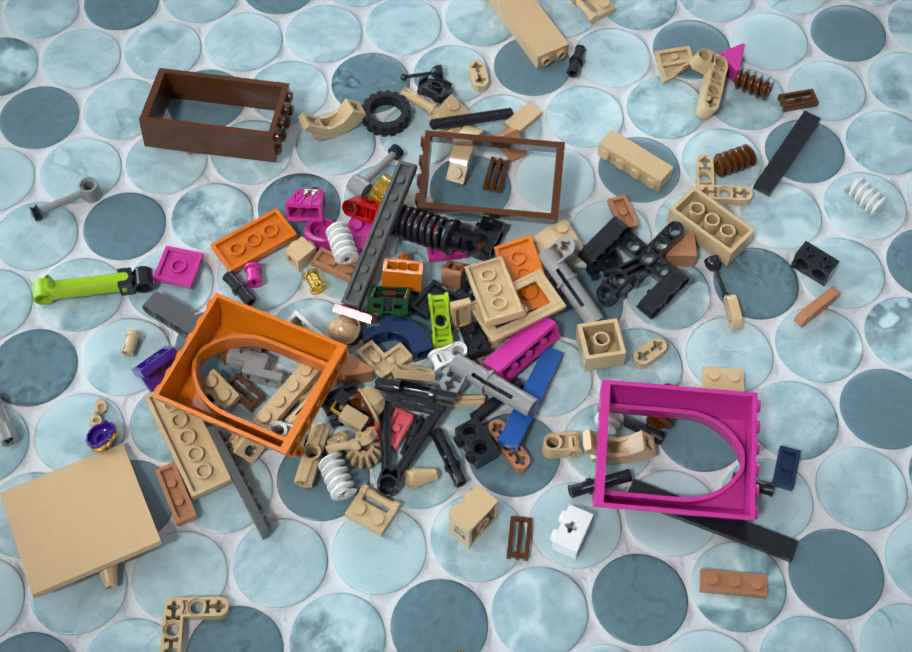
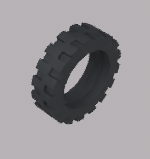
M382 90L377 91L376 94L372 93L369 95V98H366L364 104H362V108L366 113V116L363 118V124L369 132H373L376 136H395L396 133H402L403 129L408 127V122L410 123L411 111L409 101L405 100V96L399 95L396 91L394 93L390 90H385V92H382ZM382 105H391L401 111V115L396 120L390 122L378 121L372 117L371 113Z

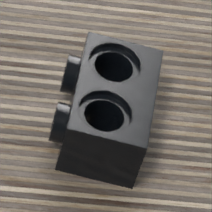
M483 215L481 221L476 223L474 232L484 236L486 246L476 254L468 256L481 261L492 259L495 253L494 247L499 245L504 236L505 223Z
M805 241L795 253L791 267L825 286L834 275L840 261Z
M477 417L455 428L454 442L458 448L462 447L465 452V458L470 465L473 464L476 469H479L498 458L499 448ZM472 434L473 437L467 438L465 435ZM483 450L485 453L478 454L476 453V451Z

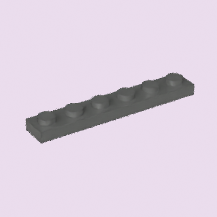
M215 425L208 427L207 430L262 540L270 537L269 528L272 526L266 515L262 517L260 513L262 507L259 500L252 498L250 493L253 492V489L248 480L244 482L242 478L244 472L240 464L235 465L233 461L236 458L231 447H226L224 442L227 439L223 431H218Z

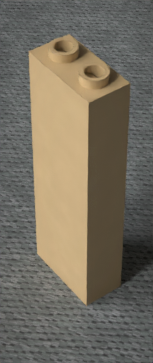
M487 0L537 69L568 56L569 43L536 0Z

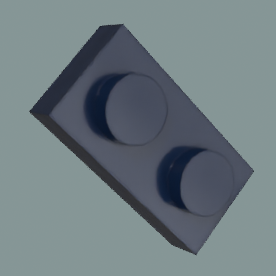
M780 445L772 478V484L774 483L775 487L793 491L801 454L800 450Z

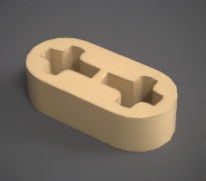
M479 60L472 61L469 64V76L472 87L477 92H484L488 89L489 84L485 65Z
M735 294L725 295L724 309L731 330L742 329L743 319L737 296Z
M653 338L634 352L632 359L634 366L639 369H645L663 357L667 348L665 340ZM654 346H655V347H659V346H660V347H661V350L655 349V350L653 351V348H654ZM639 356H640L641 358H643V357L646 356L645 361H644L643 359H642V360H638Z

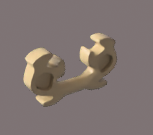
M367 427L366 431H359L355 435L356 438L350 440L345 431H340L326 441L328 445L325 448L328 454L349 449L360 450L362 446L373 442L378 434L374 427Z

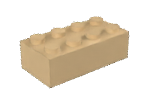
M695 186L670 208L667 223L672 221L682 223L685 236L690 231H693L696 244L711 255H718L720 261L726 266L752 242L755 229Z

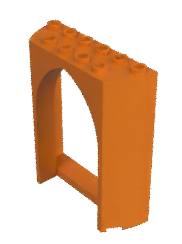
M216 293L213 299L208 301L207 308L203 315L198 318L194 330L188 334L183 348L177 352L172 366L166 370L161 384L155 388L153 397L162 403L294 459L295 456L301 457L304 450L301 442L336 379L344 381L347 373L343 372L345 363L348 362V348L343 343ZM258 347L319 370L322 374L286 437H283L227 413L210 402L205 396L201 385L202 365L213 356L229 349Z

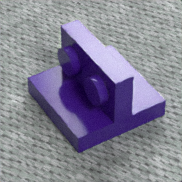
M164 346L131 369L135 376L140 377L150 393L155 390L157 385L161 384L166 370L175 361L177 351L174 347Z

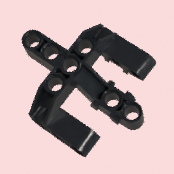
M615 216L578 254V257L593 270L600 266L617 247L631 259L623 264L619 263L616 269L606 279H603L598 286L596 295L599 303L604 307L612 306L618 299L623 300L625 298L624 294L631 287L635 288L639 280L649 275L654 278L658 283L651 290L648 289L646 291L647 294L635 306L650 320L655 318L690 282L689 276L677 266L673 267L665 260L666 253L685 237L684 227L679 221L670 222L647 245L632 232V229ZM674 230L680 231L678 235L671 234ZM660 244L667 245L664 249L657 248ZM634 245L639 247L635 251L630 250V248ZM646 258H653V261L650 263L644 262ZM660 270L668 271L665 275L658 274ZM620 278L625 280L622 284L615 283ZM606 292L611 294L608 298L601 297Z

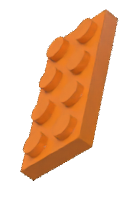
M275 208L215 241L210 246L226 270L233 271L235 274L244 269L247 263L260 260L298 237L280 211Z
M531 234L494 247L496 256H502L512 282L539 269L544 273ZM536 282L516 291L521 304L527 307V314L550 303Z

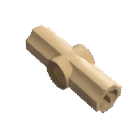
M322 424L312 425L306 445L303 447L304 453L294 479V483L302 488L308 489L313 487L318 464L322 459L330 429ZM310 454H316V455H317V456H315L314 458H309V457H308Z

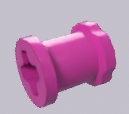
M250 262L244 266V271L247 273V287L258 288L264 283L260 274L262 270L260 263Z

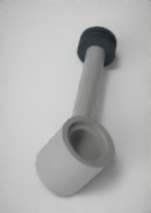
M393 144L388 149L389 154L365 177L354 174L349 179L346 189L356 196L367 198L373 189V184L370 182L390 162L399 160L404 155L402 148L397 144Z
M85 177L78 184L79 191L41 207H38L37 204L33 208L29 207L31 216L37 221V218H43L42 214L82 197L88 203L99 201L102 197V192L97 180L93 177Z

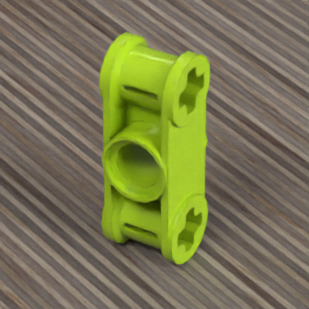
M448 292L441 295H431L430 293L428 294V305L431 316L432 346L434 350L453 344V336L450 326ZM443 317L446 320V324L438 326L435 323V319Z

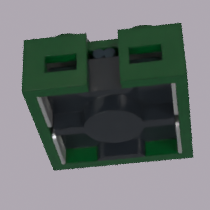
M372 286L367 298V313H372L374 316L392 313L394 317L408 315L411 305V287Z

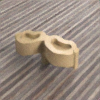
M99 398L96 401L95 414L91 416L89 421L90 428L102 423L101 416L107 412V406L103 398Z

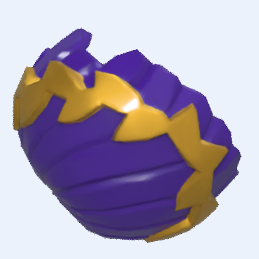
M104 420V423L96 424L89 429L85 441L91 450L95 452L105 451L115 444L119 429L112 422L109 423L108 420Z

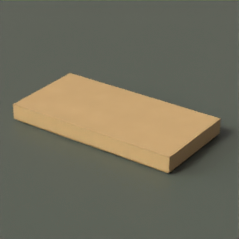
M502 256L464 267L486 328L525 317L524 309Z

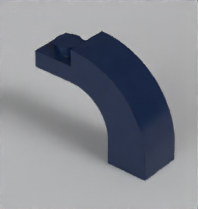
M380 318V326L369 327L362 331L364 345L371 340L375 344L387 341L401 342L413 355L414 363L428 359V354L433 350L427 333L418 324L405 318Z

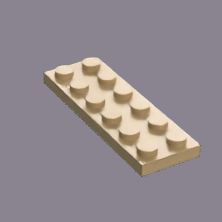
M154 391L144 395L192 499L196 500L232 483V479L203 420L156 400L153 397Z

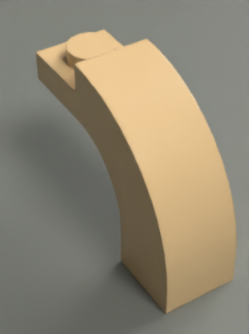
M346 98L330 114L315 116L301 113L298 119L303 130L308 133L311 132L314 139L327 140L352 130L363 120L366 113L358 101Z
M465 125L460 133L484 135L485 130ZM454 144L449 158L450 164L446 180L465 184L473 155L481 146Z
M588 429L583 431V447L585 452L590 453V459L596 462L597 433ZM642 430L625 437H607L606 464H629L657 456L654 436Z

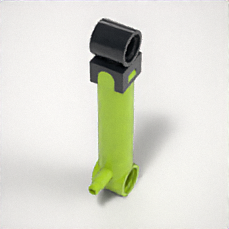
M139 266L132 271V268L128 267L117 269V273L61 280H53L47 274L44 278L34 280L33 301L39 305H48L58 299L120 292L121 296L133 295L135 291L138 293H148L153 290V270L147 266Z

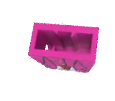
M317 187L298 189L285 203L287 220L323 222L326 211L324 190H320Z

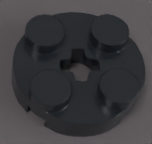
M429 75L420 77L418 81L417 93L432 98L436 103H442L451 94L453 95L454 87L452 88V83L442 77L435 76L434 79H428Z

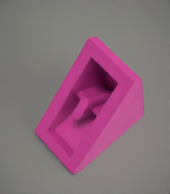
M743 43L720 54L728 61L726 75L732 82H734L740 68L746 45Z

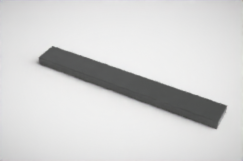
M402 160L398 161L341 303L343 305L361 310L418 169L416 164Z

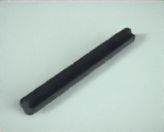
M503 108L435 118L430 120L429 126L432 130L498 121L509 119L514 115L512 108Z

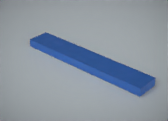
M548 347L540 354L523 388V391L538 399L537 406L529 417L513 409L497 444L514 451L518 450L560 364L563 352Z

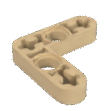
M706 154L698 156L695 165L696 188L707 193L710 198L720 205L745 206L751 202L753 192L748 187L714 185L713 158ZM702 162H705V164L707 165L706 169H703ZM707 176L710 181L704 182L700 177ZM726 192L729 194V197L723 198L720 196V193Z
M175 597L167 600L163 611L160 652H170L171 644L169 642H173L175 652H183L185 620H220L226 618L230 613V605L227 599L224 597ZM208 603H209V605H210V607H211V608L209 609L210 613H207V612H208V606H207ZM194 604H202L203 610L200 613L194 614L191 612ZM218 604H222L224 608L218 613L214 608H217ZM174 605L180 608L176 610L175 617L177 620L173 619V613L169 610L173 609ZM173 625L178 626V634L175 636L167 634L169 627Z

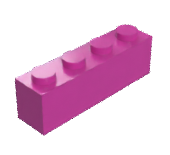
M547 317L518 331L482 362L484 368L496 371V375L509 382L561 337L557 323Z

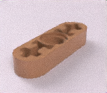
M834 286L830 287L795 316L794 322L801 328L806 326L840 297L841 292Z
M499 419L491 421L488 425V434L499 448L500 453L515 472H526L530 466L529 455L521 444L517 451L506 450L502 445L497 444L500 434L497 431L494 432V427L497 429L501 428L502 433L506 424ZM516 453L520 461L524 460V465H521L520 463L517 464V458L515 456Z

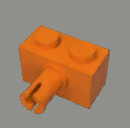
M400 253L398 259L384 258L381 286L411 287V292H421L423 261L410 260L411 257L408 253L405 254V258H403L404 253Z

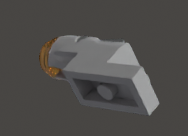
M238 347L225 350L219 355L221 363L240 370L243 378L248 382L277 389L285 382L283 373L274 369L270 370V357L262 353L261 348Z

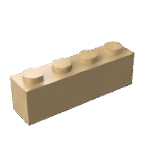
M613 129L599 142L597 155L603 160L609 161L618 169L625 171L632 178L641 181L650 189L659 192L672 177L673 166Z

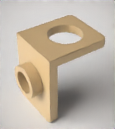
M234 433L227 440V444L232 448L233 452L250 463H254L265 448ZM249 445L256 446V452L253 455L245 454V449Z

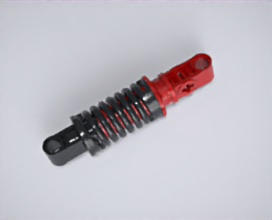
M355 196L343 202L342 210L349 217L373 224L381 203L377 200ZM404 203L390 236H395L398 239L402 238L405 241L422 245L432 250L435 249L438 252L442 251L447 256L452 255L454 251L474 255L486 246L484 236L462 229L460 220H448L445 216L441 217L439 214L428 213L426 210L407 206Z

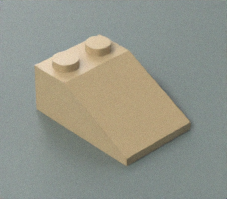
M567 219L548 226L532 237L538 255L563 236H568L578 243V254L583 246ZM565 244L566 251L570 250L569 244ZM559 247L556 248V250L559 252V254H560L561 257L563 258V257L565 256V255L562 253L563 250L560 249ZM578 254L567 262L569 267L582 262ZM541 262L545 276L549 275V272Z

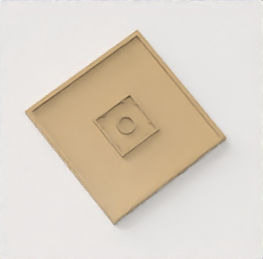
M123 443L0 492L34 599L163 545Z

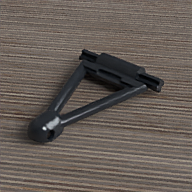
M377 377L374 388L393 393L392 395L380 392L385 400L383 412L380 414L382 470L377 480V489L380 495L392 497L397 493L401 477L447 409V406L436 404L435 402L455 405L457 393L439 390L437 385L397 378L395 381ZM390 406L430 414L396 466L392 465Z

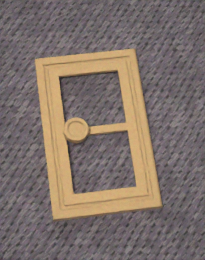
M541 269L513 282L516 291L536 282L550 301L549 304L528 314L527 307L522 305L525 317L516 319L497 329L495 326L486 328L476 300L471 302L472 314L492 344L566 308L565 303Z

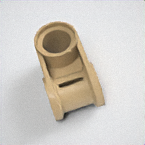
M575 431L547 434L541 449L543 456L548 459H574L583 455L579 442L581 434ZM548 444H553L556 448H550Z

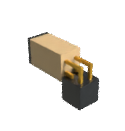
M340 388L333 398V405L330 411L339 416V422L356 432H364L371 423V418L349 406V398L352 395ZM334 407H340L339 409L342 410V412L340 413L339 411L335 410Z

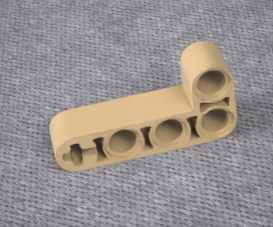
M700 48L690 60V66L693 70L704 75L696 106V114L700 119L707 120L719 107L728 69V61L725 57L709 49Z

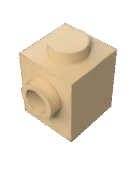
M302 236L285 249L286 261L299 272L311 263L316 254V247L313 242L307 241Z

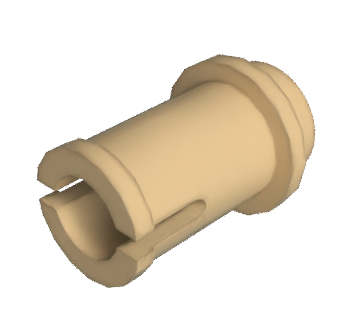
M130 329L125 334L126 340L121 350L123 355L129 357L134 356L137 343L141 340L140 332Z

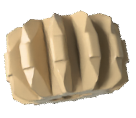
M375 438L373 442L362 446L360 450H346L347 460L351 461L353 467L359 464L360 470L364 466L370 469L371 463L377 465L378 458L381 457V445L379 442H376Z

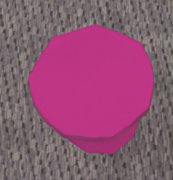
M324 218L323 222L310 221L304 229V238L307 241L313 242L316 252H318L320 247L331 250L326 236L327 228L334 223L331 219Z

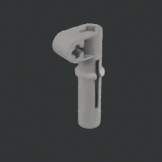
M563 236L544 249L538 255V258L556 282V288L563 292L584 323L602 321L604 316L578 281V275L573 273L567 265V262L578 254V243L568 236ZM565 244H569V245H570V246H569V249H570L569 251H566V250H565V249H566ZM559 247L563 250L562 253L565 255L563 258L556 250V248ZM560 272L563 273V275L565 276L566 280L570 283V285L572 286V288L574 289V291L577 293V295L579 296V298L581 299V301L584 303V306H583V305L581 304V302L578 300V298L576 297V295L574 294V292L571 290V288L569 287L568 283L564 280V278L562 277V275L560 274Z
M461 353L455 355L440 383L442 390L454 392L458 395L464 392L470 382L478 387L481 393L486 392L527 417L532 414L538 403L537 398L496 375V371L484 368ZM453 374H456L463 379L457 380L458 378L453 376Z

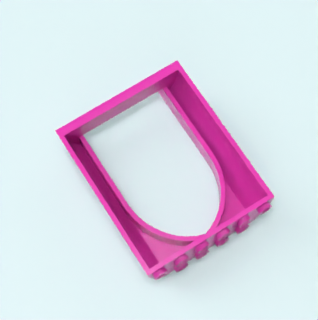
M602 379L599 404L597 406L599 414L595 480L592 493L593 507L755 521L758 518L759 508L755 505V497L759 495V484H756V476L759 475L760 469L759 463H756V455H759L760 442H757V434L760 433L761 426L760 421H757V413H760L761 400H758V393ZM609 413L683 419L705 425L718 433L730 445L737 457L739 468L733 479L715 492L698 497H673L606 491L604 488Z

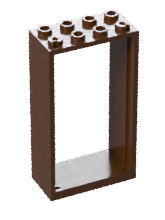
M159 68L139 118L144 146L276 163L278 155L282 153V142L286 140V129L290 127V116H293L294 105L291 104L293 92L290 91V84ZM170 98L275 111L269 131L163 119Z
M425 130V136H421L420 144L423 155H419L421 174L417 175V185L420 190L415 195L416 207L426 210L428 213L432 212L441 215L482 218L484 215L498 220L543 224L558 223L565 142ZM432 142L556 153L551 213L427 202Z

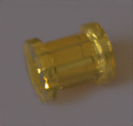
M316 268L310 269L303 274V280L308 283L309 291L313 295L322 293L327 287L326 283L319 277L320 274Z

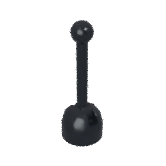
M442 64L435 65L430 72L409 75L403 73L400 75V79L405 81L407 78L431 75L433 78L435 76L444 78Z
M712 255L704 260V264L709 271L715 273L723 293L722 299L724 300V296L729 295V293L726 292L718 272L721 261L718 255Z

